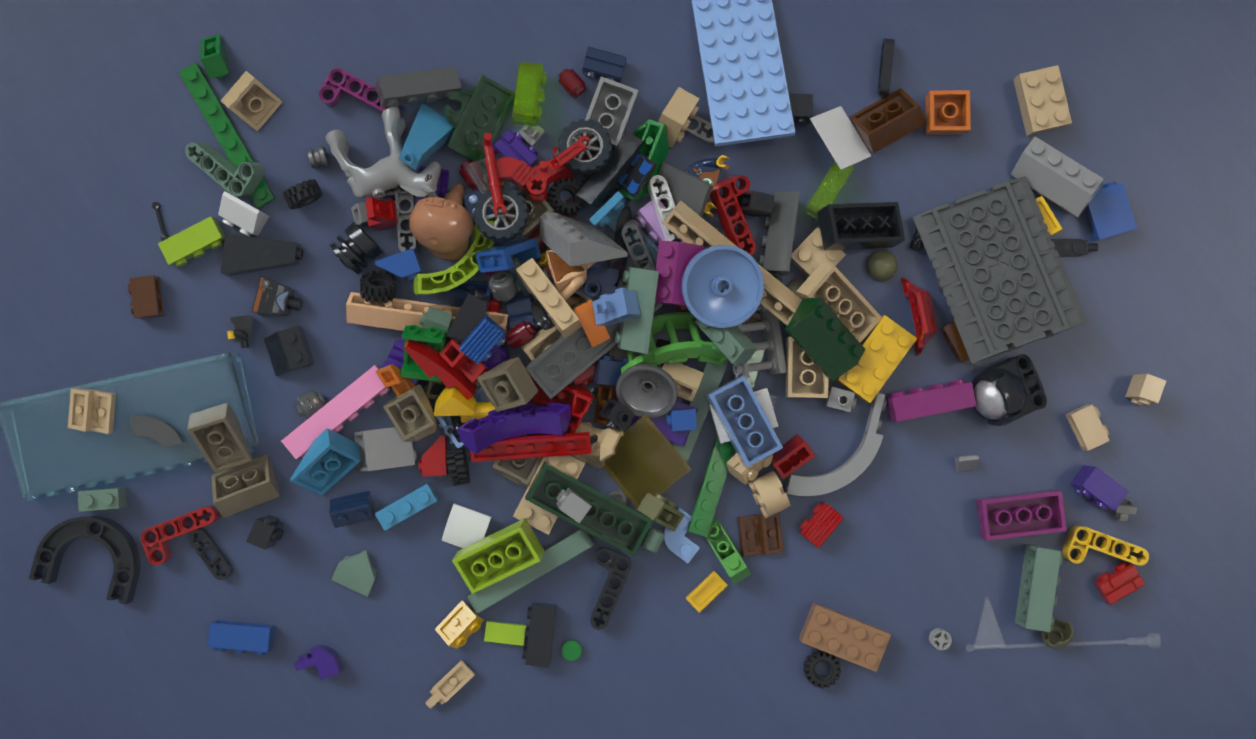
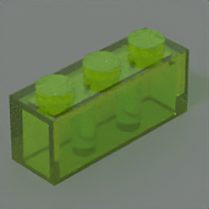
M519 62L513 107V124L537 126L538 119H542L543 107H540V101L544 102L545 90L542 89V84H546L547 72H544L543 64Z
M834 161L803 211L818 219L817 212L826 205L833 203L855 167L851 165L841 170L836 161Z

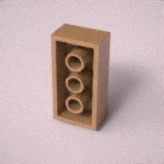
M813 601L799 640L804 644L877 672L891 634L887 630Z

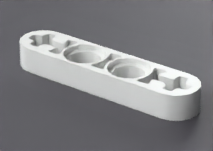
M655 175L649 180L647 187L666 241H673L675 237L679 240L680 238L676 234L675 236L674 233L670 235L669 233L672 231L662 224L675 208V204L666 179L663 176ZM655 181L657 182V184L661 183V187L659 188V190L658 187L653 186ZM660 199H665L668 202L669 206L667 209L659 206Z

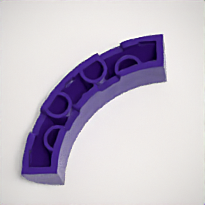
M548 402L547 406H535L534 403H527L498 412L492 410L488 412L486 417L479 420L477 418L469 420L457 428L463 444L476 454L496 442L519 435L542 433L563 436L570 424L571 405Z

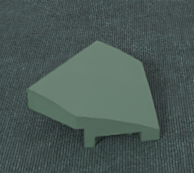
M368 549L356 555L345 556L338 563L331 580L368 597L378 572L372 565Z

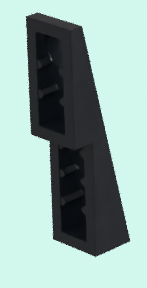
M628 132L611 152V158L608 160L607 165L602 167L599 172H595L576 195L599 208L618 176L625 175L645 142Z

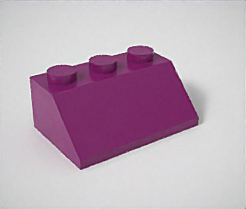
M659 240L656 271H659L655 303L686 306L681 290L682 277L688 263L696 254L704 250L705 246Z

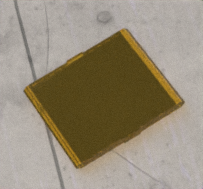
M644 415L630 428L623 431L624 435L621 436L614 455L605 460L603 467L637 509L647 493L655 496L657 493L662 494L666 492L674 482L691 470L689 465L647 415Z

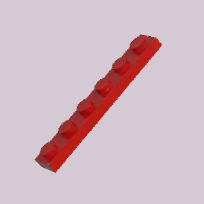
M590 432L563 434V436L540 435L507 438L486 447L478 454L470 451L471 462L591 454Z

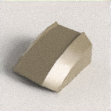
M417 385L398 395L383 406L401 437L406 442L419 441L436 432V419L421 385Z
M525 434V435H519V436H515V437H526V436H530V435H529V434ZM543 457L496 460L492 470L517 485L528 488Z

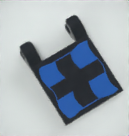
M639 151L625 175L618 176L619 182H616V184L633 198L637 199L657 164Z

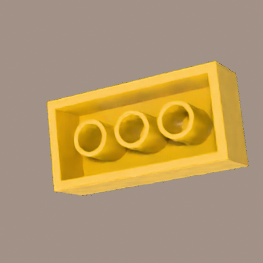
M886 315L881 316L882 319L862 341L861 345L865 348V351L858 364L835 380L850 392H854L865 403L872 402L917 339Z

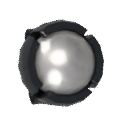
M1025 354L1008 358L1006 361L982 371L972 380L976 401L974 408L982 419L988 418L987 423L991 425L1005 426L1036 410L1043 409L1047 405L1045 391L1030 357Z

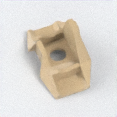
M581 422L575 433L590 432V437L593 436L598 440L591 444V454L573 456L592 465L594 468H603L605 460L614 455L615 448L624 433L619 429H616V431L610 428L599 429L594 428L590 422Z

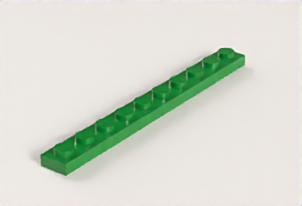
M765 350L755 351L748 360V364L761 362ZM758 371L749 372L750 378H747L752 390ZM718 435L715 438L687 529L688 532L708 537L728 472L726 463L732 458L734 452L731 441L720 443Z

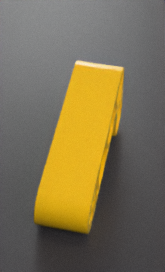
M1080 525L1070 528L1062 549L1063 558L1076 564L1084 561L1089 548L1135 565H1144L1149 560V553L1146 549ZM1082 530L1084 536L1078 540L1077 533ZM1098 537H1101L1102 544L1097 547L1096 540ZM1120 544L1121 550L1116 554L1115 546ZM1076 549L1077 555L1075 558L1072 559L1070 557L1071 550ZM1130 551L1139 554V557L1136 558L1129 555Z

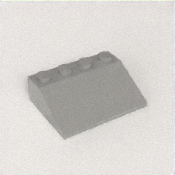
M554 212L539 217L540 240L569 266L628 256V253L595 226Z

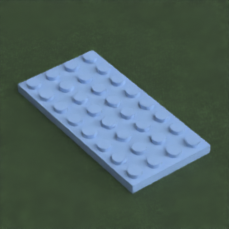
M691 0L715 147L795 136L772 0Z

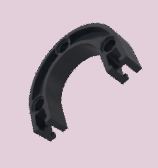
M82 516L56 525L44 536L34 557L29 575L30 580L42 579L41 582L45 584L56 582L62 557L67 547L80 537L93 538L106 546L114 563L113 576L106 600L113 601L119 599V603L122 604L133 602L140 575V555L134 539L120 524L101 516ZM96 523H99L101 526L100 532L95 530ZM47 552H50L52 556L50 561L46 557ZM44 566H47L46 579L41 574ZM124 571L129 575L128 581L123 579ZM120 586L125 587L123 599H120L121 595H118Z

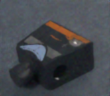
M261 275L252 312L264 315L288 316L290 309L301 310L303 299L293 297L295 289Z

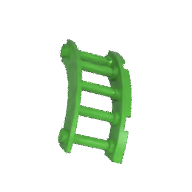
M675 312L653 317L648 354L636 357L634 351L626 350L629 362L621 368V373L639 364L657 366L665 362L674 364L685 362L688 358H698L699 361L722 366L729 359L712 341L704 342L701 340L698 330H702L695 323L697 319L690 312ZM675 329H689L693 341L679 343ZM667 330L671 344L656 348L652 334Z

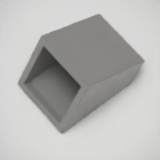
M396 427L353 433L354 442L358 443L361 461L357 464L358 472L415 465L417 454L416 450L413 449L412 441H404Z

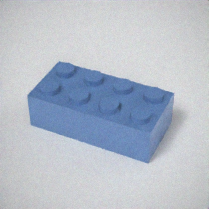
M740 376L706 394L743 466L749 467L783 448L745 376Z

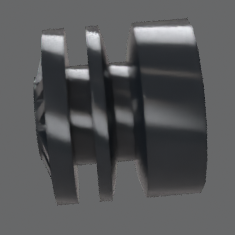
M353 221L345 229L349 239L346 241L344 238L337 236L336 238L341 243V246L339 247L333 241L329 246L346 268L359 275L362 270L357 264L360 263L363 267L367 268L368 265L364 257L367 256L375 260L383 253V250Z

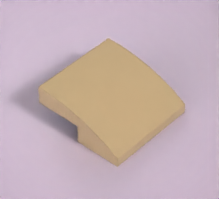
M71 388L68 428L84 432L91 430L105 434L113 433L116 393Z

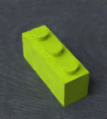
M210 216L158 243L168 265L178 268L188 263L187 260L193 257L199 258L205 255V251L210 248L217 249L223 245L222 242L225 241V234L218 220Z

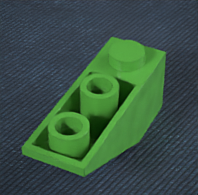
M719 520L713 521L706 539L735 585L750 576L751 573Z

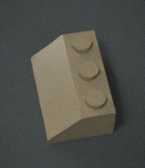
M267 454L252 459V462L211 475L213 504L223 518L280 497L279 483Z

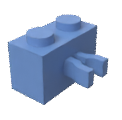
M618 288L613 294L600 295V299L592 302L597 326H612L641 315L636 291L627 290V288Z

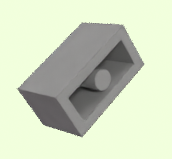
M569 487L566 491L563 489L556 498L558 500L556 503L558 508L578 523L581 522L592 507L587 500Z

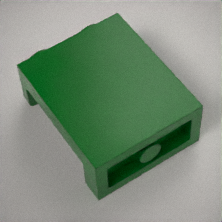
M406 325L402 333L404 346L407 340L421 341L440 353L446 347V330H440L436 327L424 328L417 325ZM404 349L401 377L441 382L437 375L429 378Z

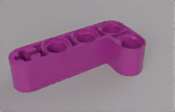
M334 68L329 72L319 90L320 100L329 107L337 106L345 93L380 113L388 109L387 107L381 108L379 97L374 102L369 101L372 94H378L376 87L340 68ZM338 75H343V80L340 83H335V78ZM354 85H361L358 92H352ZM333 92V98L331 100H326L325 97L327 93ZM399 105L397 108L400 110L401 113L402 109L401 105Z

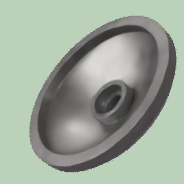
M639 364L626 369L620 375L616 386V394L619 402L636 416L654 418L662 416L672 409L677 399V386L672 376L662 368L650 364Z

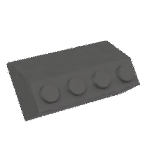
M774 191L772 193L774 195L775 208L771 215L765 216L764 227L767 228L766 236L763 235L761 247L765 248L764 255H760L759 265L769 273L786 275L789 272L800 191Z

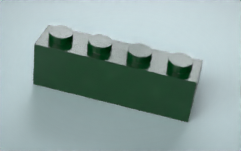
M821 297L803 298L785 329L830 381L836 380L855 367L865 351L861 343Z

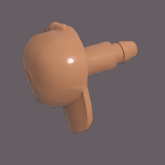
M459 183L455 184L445 194L444 198L427 197L419 200L410 213L409 227L413 236L423 247L441 259L458 260L462 258L467 252L469 237L474 230L472 216L462 207L465 188Z

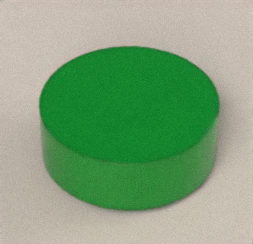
M568 640L563 644L562 655L565 659L574 661L580 657L582 647L578 641Z

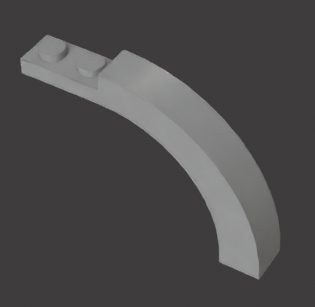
M877 393L872 400L861 443L855 453L844 464L828 473L816 476L790 474L784 493L796 496L822 495L848 485L861 475L876 456L884 436L876 434V431L881 428L882 419L880 414L881 410H885L887 399H884L885 394Z

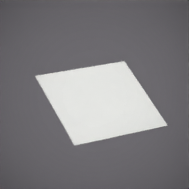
M841 106L810 118L841 170L871 157V154Z

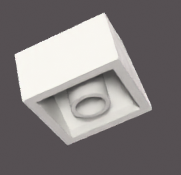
M225 191L222 194L218 213L219 216L224 218L222 222L231 227L234 225L241 227L240 232L249 237L252 234L258 237L269 216Z

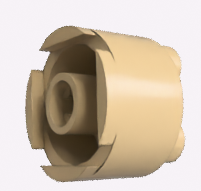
M774 471L748 482L752 493H754L752 494L756 504L760 505V510L765 519L791 506L788 496L784 493L783 486Z

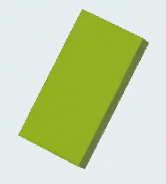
M486 621L484 641L524 646L526 625Z

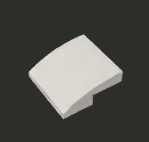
M454 503L441 541L465 548L485 538L492 517Z

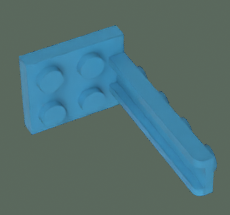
M618 191L589 220L598 229L608 224L616 231L617 220L623 212L622 209L625 207V198ZM632 230L633 240L635 239V237H634V232H635V230ZM644 234L657 264L658 247ZM637 245L634 247V250L641 253L644 251V248Z

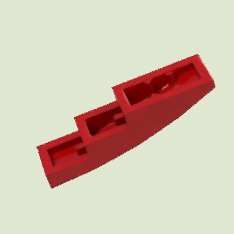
M407 340L404 346L405 351L429 378L437 375L448 389L456 386L467 400L474 397L477 385L472 383L460 369L452 368L439 355L440 353L421 341Z

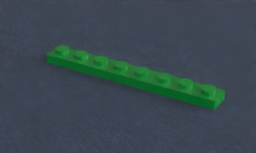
M195 62L179 71L181 78L230 162L237 168L243 162H254L199 65ZM262 177L254 193L250 195L258 209L276 200L264 177Z

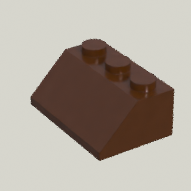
M902 88L850 116V120L863 143L873 153L925 125L921 107Z

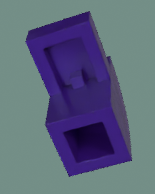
M325 645L314 646L310 649L312 656L310 653L299 656V660L294 663L296 671L316 665L320 680L340 674L343 671L336 651Z

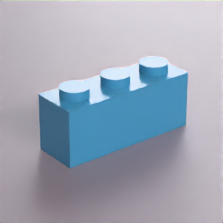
M430 482L376 512L375 515L384 531L439 501L440 498Z

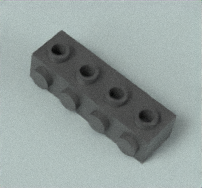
M456 66L380 76L376 82V90L381 108L398 107L404 104L412 106L425 101L433 103L439 99L450 100L448 97L451 94L462 89Z

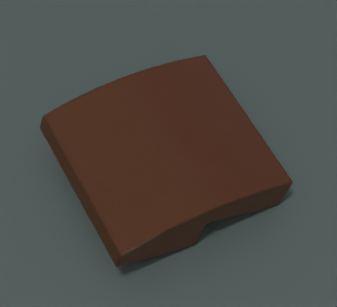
M780 512L766 519L763 514L737 517L742 557L784 552Z

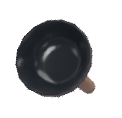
M577 294L570 297L566 302L569 306H572L583 299V297ZM537 299L533 300L531 311L534 320L544 330L551 328L553 325L551 318Z

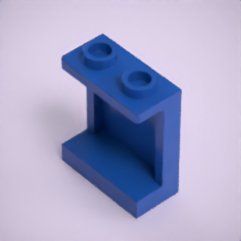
M1114 181L1103 185L1104 189H1100L1086 208L1094 231L1091 234L1093 242L1137 229L1124 183L1116 185Z
M537 238L508 241L475 253L480 273L508 270L514 268L512 261L541 257Z

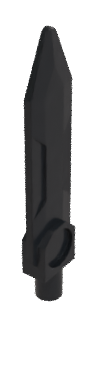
M626 206L619 216L614 236V242L627 253L628 249L622 237V229L626 221L632 220L630 206ZM628 228L627 232L632 233V229ZM627 257L610 259L609 268L619 270V279L623 278Z
M1051 239L1059 256L1087 255L1088 251H1098V244L1088 243V240Z

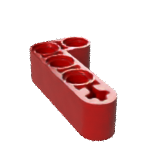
M745 175L730 176L713 185L710 199L717 207L715 211L726 238L738 248L753 255L756 251V244L737 200V196L749 190L750 180ZM737 180L740 182L739 189L736 187ZM720 188H722V190H723V196H722V197H721L720 194H719ZM728 206L731 209L730 215L727 214ZM735 225L738 226L737 234L734 231Z
M215 506L203 507L145 529L141 533V542L149 562L153 565L168 562L172 556L168 540L217 522L221 515ZM209 512H211L212 516H210L209 518L202 519L200 517L208 514ZM188 517L194 521L192 527H189L187 524ZM170 524L175 528L174 534L168 531ZM151 531L156 535L155 541L150 539ZM158 550H160L163 553L162 560H159L157 558L156 554Z

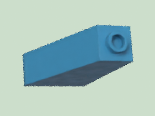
M424 103L421 104L398 159L416 170L449 140L454 128L448 124L445 117Z

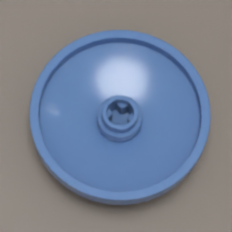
M715 245L700 251L691 259L682 277L681 290L686 307L696 319L712 327L728 328L743 323L754 314L762 300L764 280L758 263L746 251L730 245Z

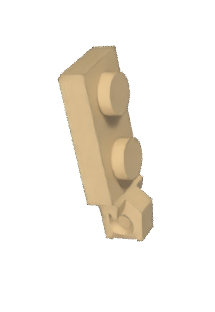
M461 660L430 690L432 696L425 704L431 709L438 701L441 705L444 702L446 703L475 673Z

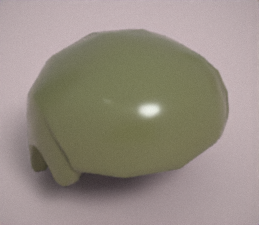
M888 250L873 252L867 263L869 275L878 282H886L892 279L898 268L896 256Z
M1057 618L1054 619V625L1050 628V632L1041 631V638L1050 648H1066L1072 642L1074 629L1069 621L1062 622Z

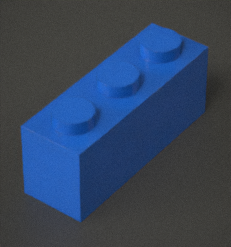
M214 620L209 626L207 647L214 648V651L234 649L235 653L254 651L255 655H266V652L268 653L273 649L275 625Z

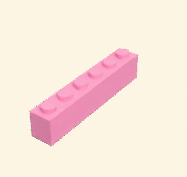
M374 365L281 440L296 460L305 456L313 441L327 428L336 433L340 432L344 428L343 424L345 422L355 420L360 415L358 412L361 409H368L375 403L374 399L380 395L382 397L391 390L389 387L385 388L375 372L377 369H380L379 366Z

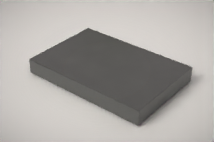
M662 162L658 175L666 179L675 206L681 200L702 217L713 185L668 162ZM656 182L654 187H658L659 190L661 183L657 184ZM660 199L661 203L668 208V202L665 199Z

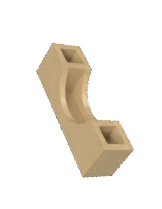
M533 258L516 269L521 282L540 302L564 338H567L581 328L577 315Z

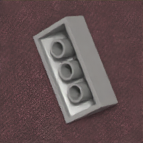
M1034 137L1023 151L1010 174L1015 179L1026 176L1032 190L1077 218L1102 187L1104 180L1099 175L1037 137Z

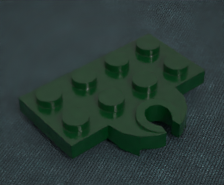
M480 75L472 92L462 90L451 94L448 99L457 100L460 107L455 112L449 105H444V117L448 124L454 128L446 147L481 165L485 160L484 134H492L493 144L516 93L488 77Z

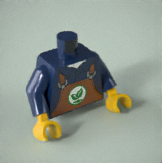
M721 155L718 158L696 161L689 165L687 172L714 185L718 182L721 168H729L728 165H724V161L730 160V158ZM709 196L704 213L713 217L714 215L709 211L712 208L717 209V207L712 203Z

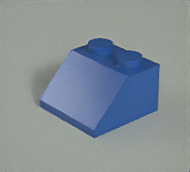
M413 248L375 261L378 267L406 281H411V283H413L417 274H426L420 254Z

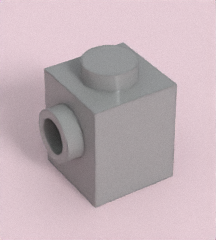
M829 387L828 398H826L824 406L850 412L851 409L855 408L857 398L854 397V392Z

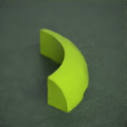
M488 221L492 226L495 221ZM475 223L472 239L464 257L444 271L417 274L413 280L415 295L441 293L458 287L469 280L479 270L475 253L493 247L495 241L486 238L479 231Z

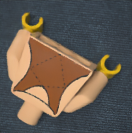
M553 250L546 251L547 254H541L540 259L544 261L541 265L544 268H550L555 288L566 301L587 281L586 270L596 262L569 266Z

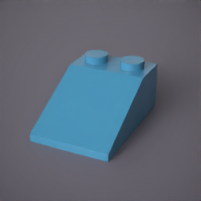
M327 428L313 441L290 478L291 482L323 496L361 461L358 443Z

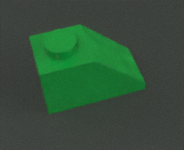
M220 34L201 39L200 59L209 78H222L229 74V62Z

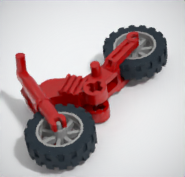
M579 119L578 122H571L570 126H566L563 129V133L559 136V155L547 162L541 161L538 166L533 168L523 160L512 157H502L496 160L497 151L492 146V134L485 133L483 147L489 189L485 190L486 193L478 197L479 200L474 205L473 216L479 231L486 238H490L495 242H508L510 239L514 240L517 238V235H521L527 226L529 218L526 202L516 190H512L507 186L502 188L501 182H511L524 193L528 191L530 198L534 202L541 203L548 197V185L567 171H575L579 175H582V173L591 175L592 172L597 173L602 167L607 165L612 152V140L608 130L604 129L601 123H595L592 119H588V121ZM587 134L593 135L594 138L590 140ZM597 140L600 143V148L590 146ZM590 150L599 153L596 155V157L593 158L590 153ZM505 201L511 203L509 206L505 207ZM515 207L516 215L507 213L510 209ZM487 209H492L494 214L486 215ZM496 218L493 226L487 221L488 219ZM509 218L515 219L511 225L507 223ZM500 222H504L506 227L497 228Z

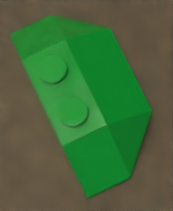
M648 119L645 124L631 134L645 142L640 151L657 164L649 178L650 180L653 176L659 174L662 162L665 161L669 151L667 126ZM649 180L637 199L633 198L621 187H619V192L621 195L637 201L648 192L647 184Z

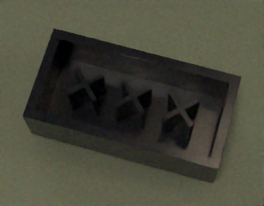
M898 202L828 204L817 212L824 251L893 248L905 241Z

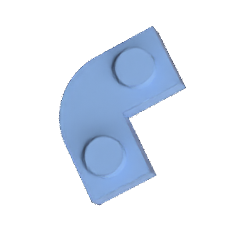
M679 507L678 511L683 513L684 517L675 532L665 527L664 540L667 547L686 563H689L700 547L684 536L687 532L691 515Z

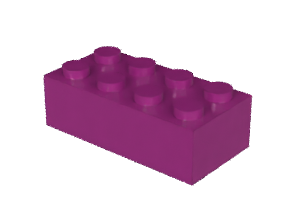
M965 379L948 382L949 386H945V383L929 385V390H926L925 387L909 389L910 393L908 394L905 391L890 393V397L885 398L887 399L886 406L889 421L899 422L976 406L972 382L965 383Z
M1054 489L976 499L981 539L986 541L1067 531L1062 491Z

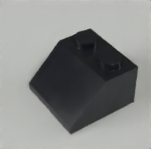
M296 325L264 338L276 376L314 364L302 326Z

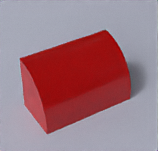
M797 434L783 444L781 450L772 454L771 465L784 480L814 458L815 455L806 441Z

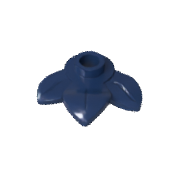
M595 263L589 268L587 273L588 281L584 286V292L587 297L598 299L600 295L615 293V290L618 289L615 286L619 279L618 269L609 268L602 270L599 263ZM594 285L598 287V290L595 293L592 291V287Z

